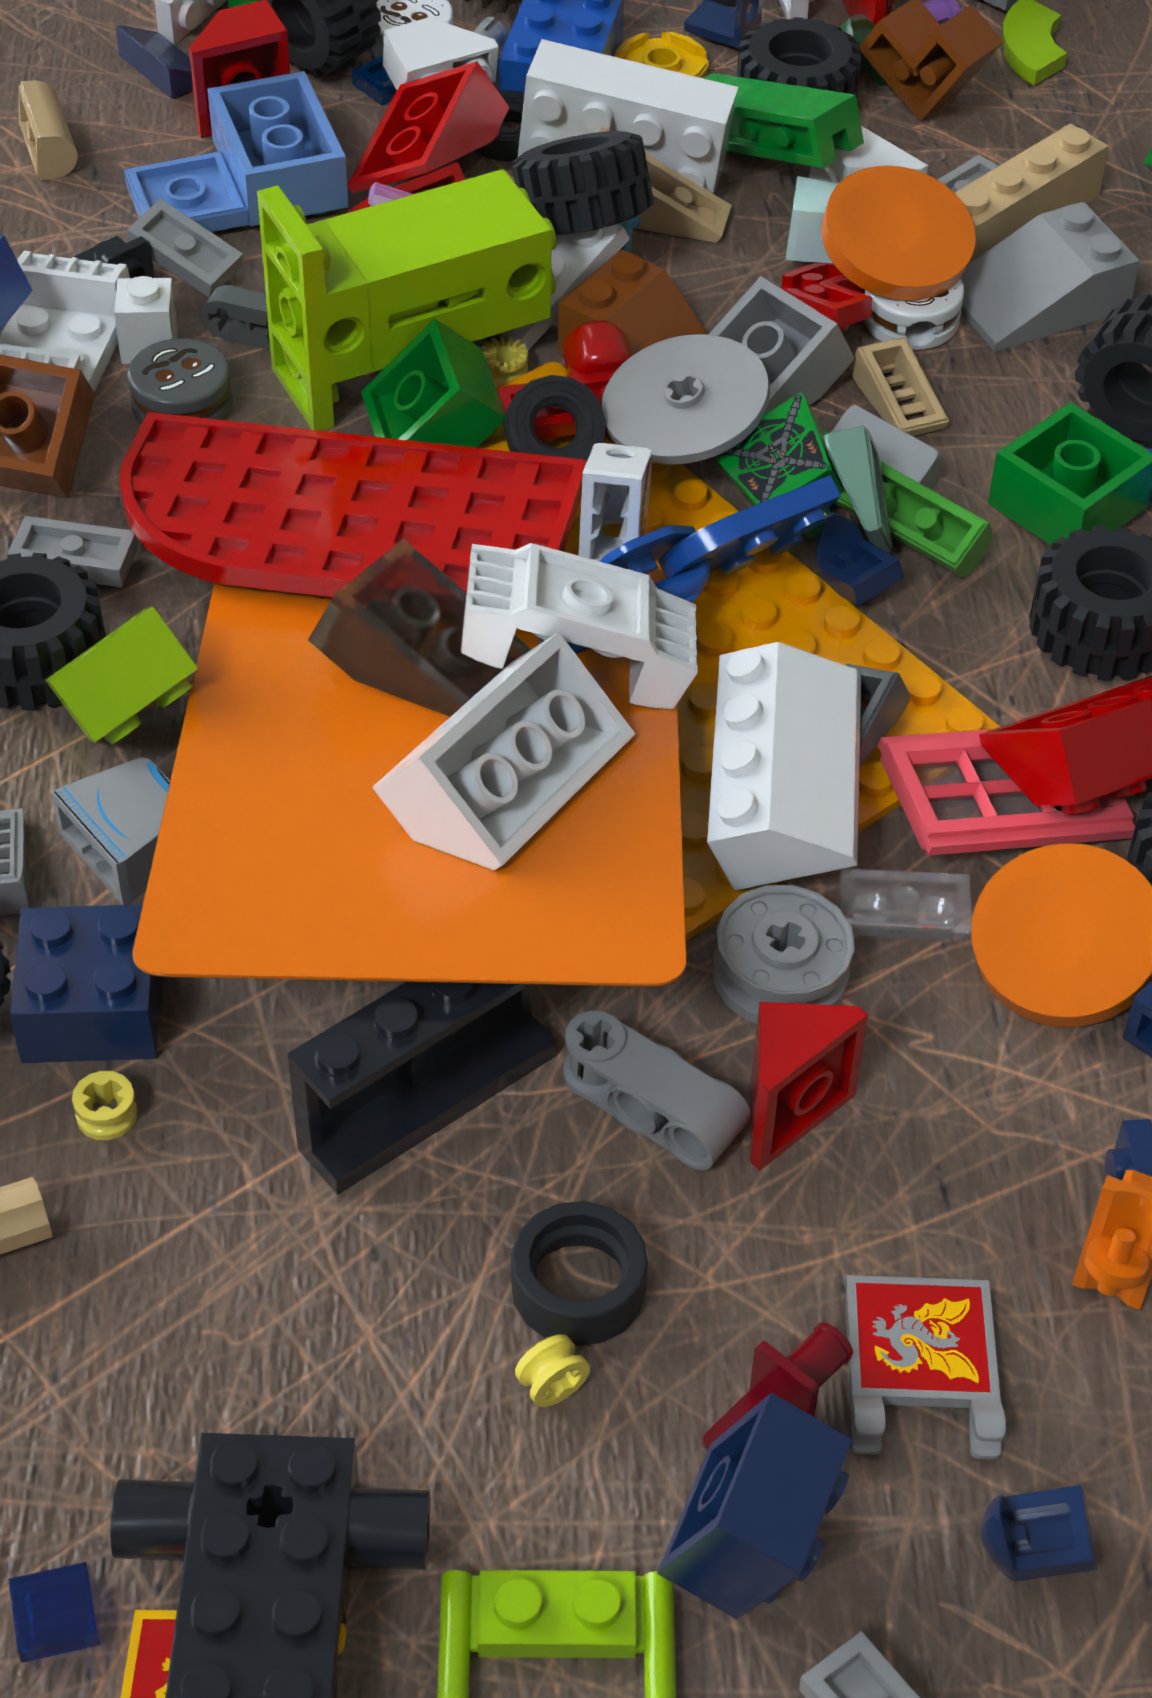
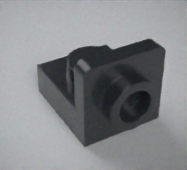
M115 236L74 256L79 260L93 262L97 260L101 261V263L115 265L126 264L130 278L140 276L155 278L151 245L142 236L128 243Z

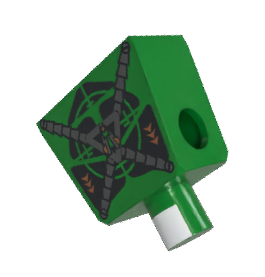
M802 392L765 414L758 426L743 441L731 449L714 456V459L728 480L752 506L830 475L839 493L841 494L843 491L841 480L825 449L824 434L820 423ZM829 509L824 511L826 518L831 513ZM824 523L803 533L806 538L819 537Z

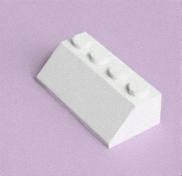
M557 632L511 662L372 788L413 841L488 869L496 870L504 865L635 735V732L562 635Z
M781 642L720 655L707 843L734 890L857 866L861 676L857 669Z

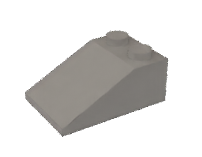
M1085 202L1068 205L1039 214L967 266L963 276L960 278L964 286L961 314L994 352L1106 319L1112 309L1115 310L1119 303L1128 298L1132 300L1140 260Z
M762 276L755 281L708 334L735 340L747 346L760 358L767 371L770 385V399L765 414L800 392L803 393L809 405L814 403L825 394L855 360L836 322Z

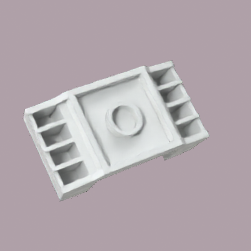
M23 251L17 261L33 291L5 326L0 336V354L79 369L95 392L118 344L114 316L117 279L130 278L127 265L101 263V261L97 260L93 262L79 260L75 257L71 259L57 257L53 254L42 255L32 253L31 251Z
M530 543L517 550L472 544L461 653L484 664L503 669L516 628L532 632L543 640H547L559 632L566 642L592 648L606 657H626L630 659L629 703L652 708L673 709L698 672L696 658V604L657 589L651 577L647 574Z

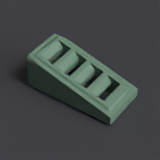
M862 425L825 434L823 436L825 449L869 540L873 545L887 553L891 552L890 548L893 547L879 450L868 428Z

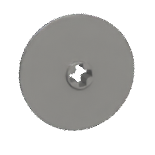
M693 334L677 336L652 344L626 360L615 371L606 385L602 398V410L606 419L607 432L617 445L648 448L652 450L653 463H693L714 457L731 449L752 433L766 413L770 399V385L764 364L747 346L735 340L716 335Z

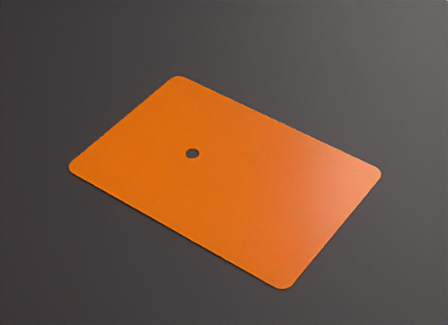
M659 569L647 573L654 584L666 579L663 571ZM214 583L196 663L198 669L194 672L193 687L190 690L133 947V961L143 972L162 977L603 986H662L672 983L682 976L686 968L677 705L673 709H663L629 703V658L606 657L592 648L577 653V657L635 732V735L504 865L496 870H491L413 841L372 787L511 662L539 645L540 643L536 635L532 632L516 628L503 669H500L461 653L465 613L457 614L449 611L409 606L398 607L391 604L350 599L339 600L333 597L281 593L274 590L223 586Z

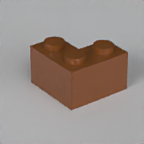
M910 0L881 19L859 47L861 53L921 122L953 100L1003 44V41L973 5H970L940 25L920 0Z

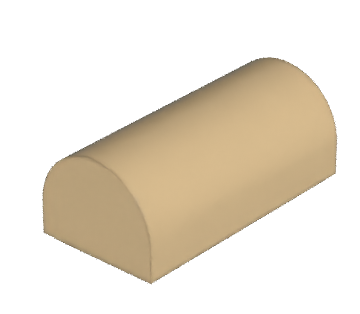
M37 80L21 81V85H19V125L36 175L40 180L66 176L74 169L78 154L57 94L45 82Z

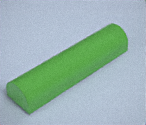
M822 429L824 435L830 433ZM880 461L891 537L960 577H965L974 571L982 561L991 543L992 528L990 523ZM843 486V491L840 494L841 497L834 504L858 517Z

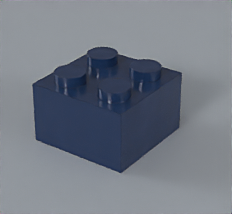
M143 904L21 908L10 1007V1018L21 1063L156 1059L162 976L150 975L140 970L135 965L132 954Z
M771 1392L710 1444L657 1574L736 1620L763 1601L767 1604L773 1602L782 1588L794 1579L800 1582L806 1579L819 1559L823 1548V1539L817 1536L816 1533L824 1513H829L835 1507L846 1488L849 1473L841 1467L852 1439Z

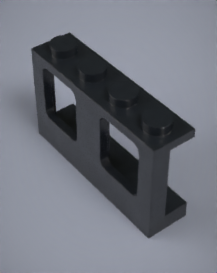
M405 982L288 1053L297 1148L337 1195L556 1057L557 1040L532 1015V984Z

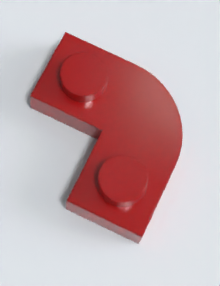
M813 263L782 275L781 289L836 322L841 332L846 331L851 324L871 318L873 297L862 294L865 292V289H862L846 278L833 263Z

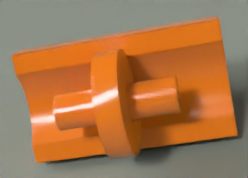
M1126 1170L1123 1180L1109 1175L1105 1179L1071 1285L1081 1289H1098L1102 1294L1117 1296L1127 1306L1140 1310L1152 1278V1176L1135 1170Z

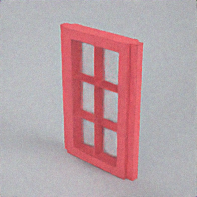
M993 729L881 737L878 743V748L882 754L880 760L922 851L926 850L928 856L1038 847L1062 843L1132 839L1135 825L1132 820L1134 815L1124 796L1110 797L1109 794L1099 797L1100 807L1077 814H1063L1061 806H1035L981 746L979 734Z

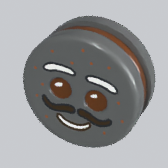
M190 338L163 340L144 348L133 358L128 368V383L134 416L140 424H142L148 412L224 420L230 413L233 404L230 367L227 358L215 346Z

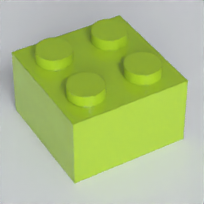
M150 607L142 610L45 681L89 740L96 743L104 737L107 743L110 742L112 745L142 723L136 713L154 701L157 707L161 706L164 708L191 689L193 685L187 679V676L196 671L198 667L155 608Z

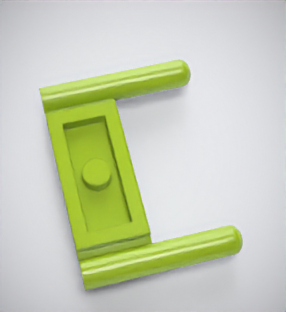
M462 1570L446 1571L441 1575L437 1698H469L470 1652H478V1657L635 1658L636 1653H644L645 1698H677L674 1583L658 1575L657 1571L646 1573L644 1576H635V1571L480 1570V1575H471Z

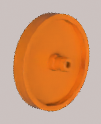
M874 166L850 174L833 190L821 222V235L825 250L837 269L862 289L889 299L923 300L946 292L963 276L975 248L974 223L968 209L960 198L937 179L906 167Z
M1076 843L1047 845L1030 850L1012 859L1000 868L985 885L979 895L972 916V946L975 962L984 983L990 992L1007 1008L1028 1020L1044 1025L1081 1027L1096 1024L1120 1014L1132 1006L1134 997L1152 981L1151 884L1127 860L1108 850L1091 845Z

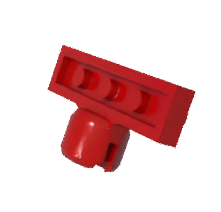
M594 320L583 323L573 329L563 344L565 353L562 355L568 371V376L566 377H571L586 385L602 406L603 393L610 378L632 356L625 333L613 323L605 320ZM528 383L497 388L505 413L515 394ZM550 406L543 408L534 419V430L540 440L570 436L576 433L573 417L561 407Z

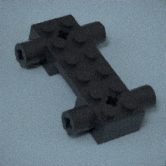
M201 1433L194 1481L118 1480L111 1513L110 1538L112 1556L115 1559L184 1561L165 1698H334L340 1623L346 1624L351 1569L426 1570L430 1539V1490L359 1488L355 1438Z

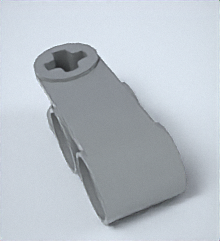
M587 1011L578 1014L569 1022L565 1033V1046L568 1050V1055L563 1064V1079L566 1086L574 1094L587 1099L614 1116L629 1130L642 1134L667 1149L685 1165L702 1171L710 1169L751 1118L750 1108L746 1100L732 1086L700 1071L684 1061L672 1049L656 1044L620 1022L614 1015L604 1011ZM605 1032L608 1033L607 1047L604 1046ZM582 1065H584L583 1078H581Z

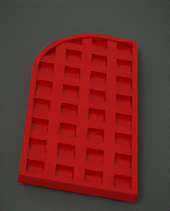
M148 412L122 461L119 478L125 516L133 533L159 559L191 576L223 586H240L274 590L281 593L308 594L333 597L339 600L350 599L391 604L398 607L409 606L462 614L465 613L472 544L517 550L533 543L564 552L582 496V477L587 460Z

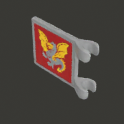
M846 1275L848 1341L854 1353L852 1355L853 1358L849 1361L851 1451L856 1454L865 1455L880 1454L882 1449L881 1436H883L885 1431L884 1405L969 1408V1445L971 1456L978 1459H999L1002 1451L1001 1441L1006 1433V1420L1000 1399L990 1281Z

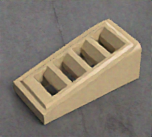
M906 337L857 347L854 355L855 360L851 363L849 371L857 386L884 421L911 436L947 428L949 420ZM892 372L894 376L885 377L884 374ZM900 385L904 388L896 391L891 390V387ZM912 399L914 402L902 406L898 404V401ZM922 412L924 417L906 420L905 418L907 415Z

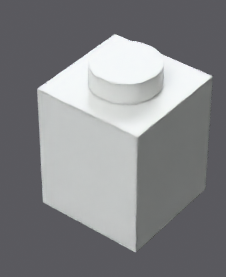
M140 276L117 279L114 316L121 364H130L141 350L154 343L177 338L178 326L172 278Z

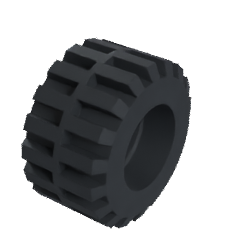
M267 0L287 30L290 64H296L301 72L305 71L306 74L311 73L316 77H321L324 74L328 75L371 49L376 44L375 39L380 35L381 28L378 22L381 21V11L377 7L376 2L378 0Z
M802 17L775 19L771 23L757 25L756 30L748 31L744 35V41H741L739 45L737 77L855 94L857 99L861 49L859 44L854 43L855 38L849 33L841 32L842 28L834 24H826L824 21L817 19H803Z
M605 131L572 136L534 147L524 152L512 162L515 184L518 188L522 187L526 190L531 204L542 218L546 217L550 220L556 235L581 233L613 226L635 218L654 204L643 138L637 134L625 131Z
M1141 294L1137 296L1134 302L1128 298L1119 303L1115 310L1112 309L1081 352L1077 360L1080 365L1075 370V381L1081 384L1077 391L1080 400L1088 402L1090 405L1087 410L1089 414L1097 419L1099 418L1134 442L1139 440L1143 442L1145 447H1152V373L1142 365L1144 364L1152 368V297L1150 294Z
M1093 526V530L1089 532L1083 529L1071 531L1069 538L1059 537L1052 543L1051 550H1045L1038 570L1029 616L1031 618L1029 627L1031 635L1037 637L1036 645L1042 652L1052 653L1051 661L1060 667L1068 665L1073 668L1072 673L1085 676L1086 673L1097 675L1099 680H1111V676H1120L1123 680L1136 677L1137 671L1145 674L1152 671V537L1146 534L1138 536L1132 534L1131 529L1121 527L1118 530H1108L1106 526Z
M21 553L8 555V559L0 561V707L10 709L13 705H21L22 710H35L36 705L47 703L48 707L61 704V701L45 680L106 637L98 588L94 580L88 579L87 571L80 566L71 567L70 560L60 556L48 559L46 553H33L32 556L21 557Z

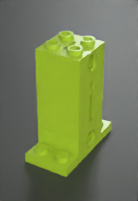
M504 169L307 224L301 207L298 204L292 205L279 185L257 191L272 370L312 430L323 431L334 427L333 404L339 401L336 383L384 369L434 318L471 342L551 318V294H554L556 290L555 278L551 269L552 250H555L557 244L555 230L550 220L546 217L542 218L531 204L526 190L522 187L518 188Z

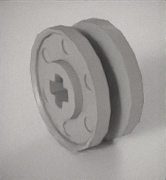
M765 885L741 894L725 908L716 930V949L713 954L712 970L714 987L728 1008L747 1022L757 1024L759 1002L841 1004L849 981V968L853 960L855 946L852 926L838 906L821 894L798 886Z

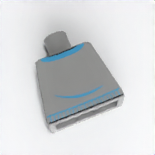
M143 757L51 791L59 834L122 905L129 904L147 889L170 780L151 759Z

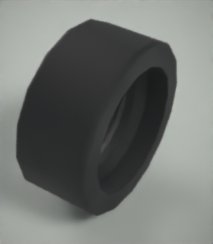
M587 1201L558 1203L535 1214L518 1232L511 1252L513 1302L526 1325L545 1338L558 1334L567 1335L575 1346L600 1344L623 1333L640 1314L647 1291L648 1260L645 1241L629 1219L611 1207ZM581 1245L602 1250L614 1258L621 1267L622 1277L614 1291L596 1300L576 1302L556 1297L540 1286L536 1271L538 1264L546 1255L563 1247Z

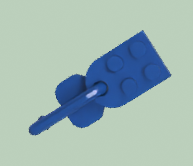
M830 475L729 515L697 532L693 526H665L620 545L606 554L599 562L647 574L658 568L655 562L658 560L666 579L655 583L657 589L692 603L705 587L711 572L721 568L724 575H730L755 562L756 558L754 555L769 549L772 556H776L799 545L804 540L801 534L824 523L827 520L824 511L838 500L841 495ZM537 637L539 643H542V642L545 641V640H543V639ZM567 642L575 654L589 649L585 646Z

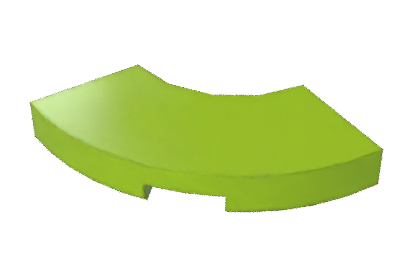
M1018 0L1012 5L1004 18L1001 35L1004 47L1003 55L1010 67L1022 79L1035 86L1065 68L1067 52L1055 44L1052 35L1059 29L1061 15L1035 0Z

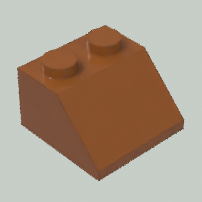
M622 249L559 302L558 354L560 355L565 353L563 344L570 332L581 324L594 320H605L619 327L625 333L632 356L652 344L669 338L706 334L705 329L666 270Z

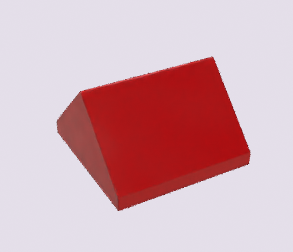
M759 1002L750 1090V1163L759 1171L856 1095L868 1014L859 1006Z

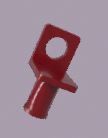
M821 1322L787 1357L783 1356L766 1341H762L754 1349L749 1391L703 1435L702 1444L704 1448L708 1450L713 1441L771 1392L815 1417L819 1388L853 1358V1349L847 1338L831 1324Z

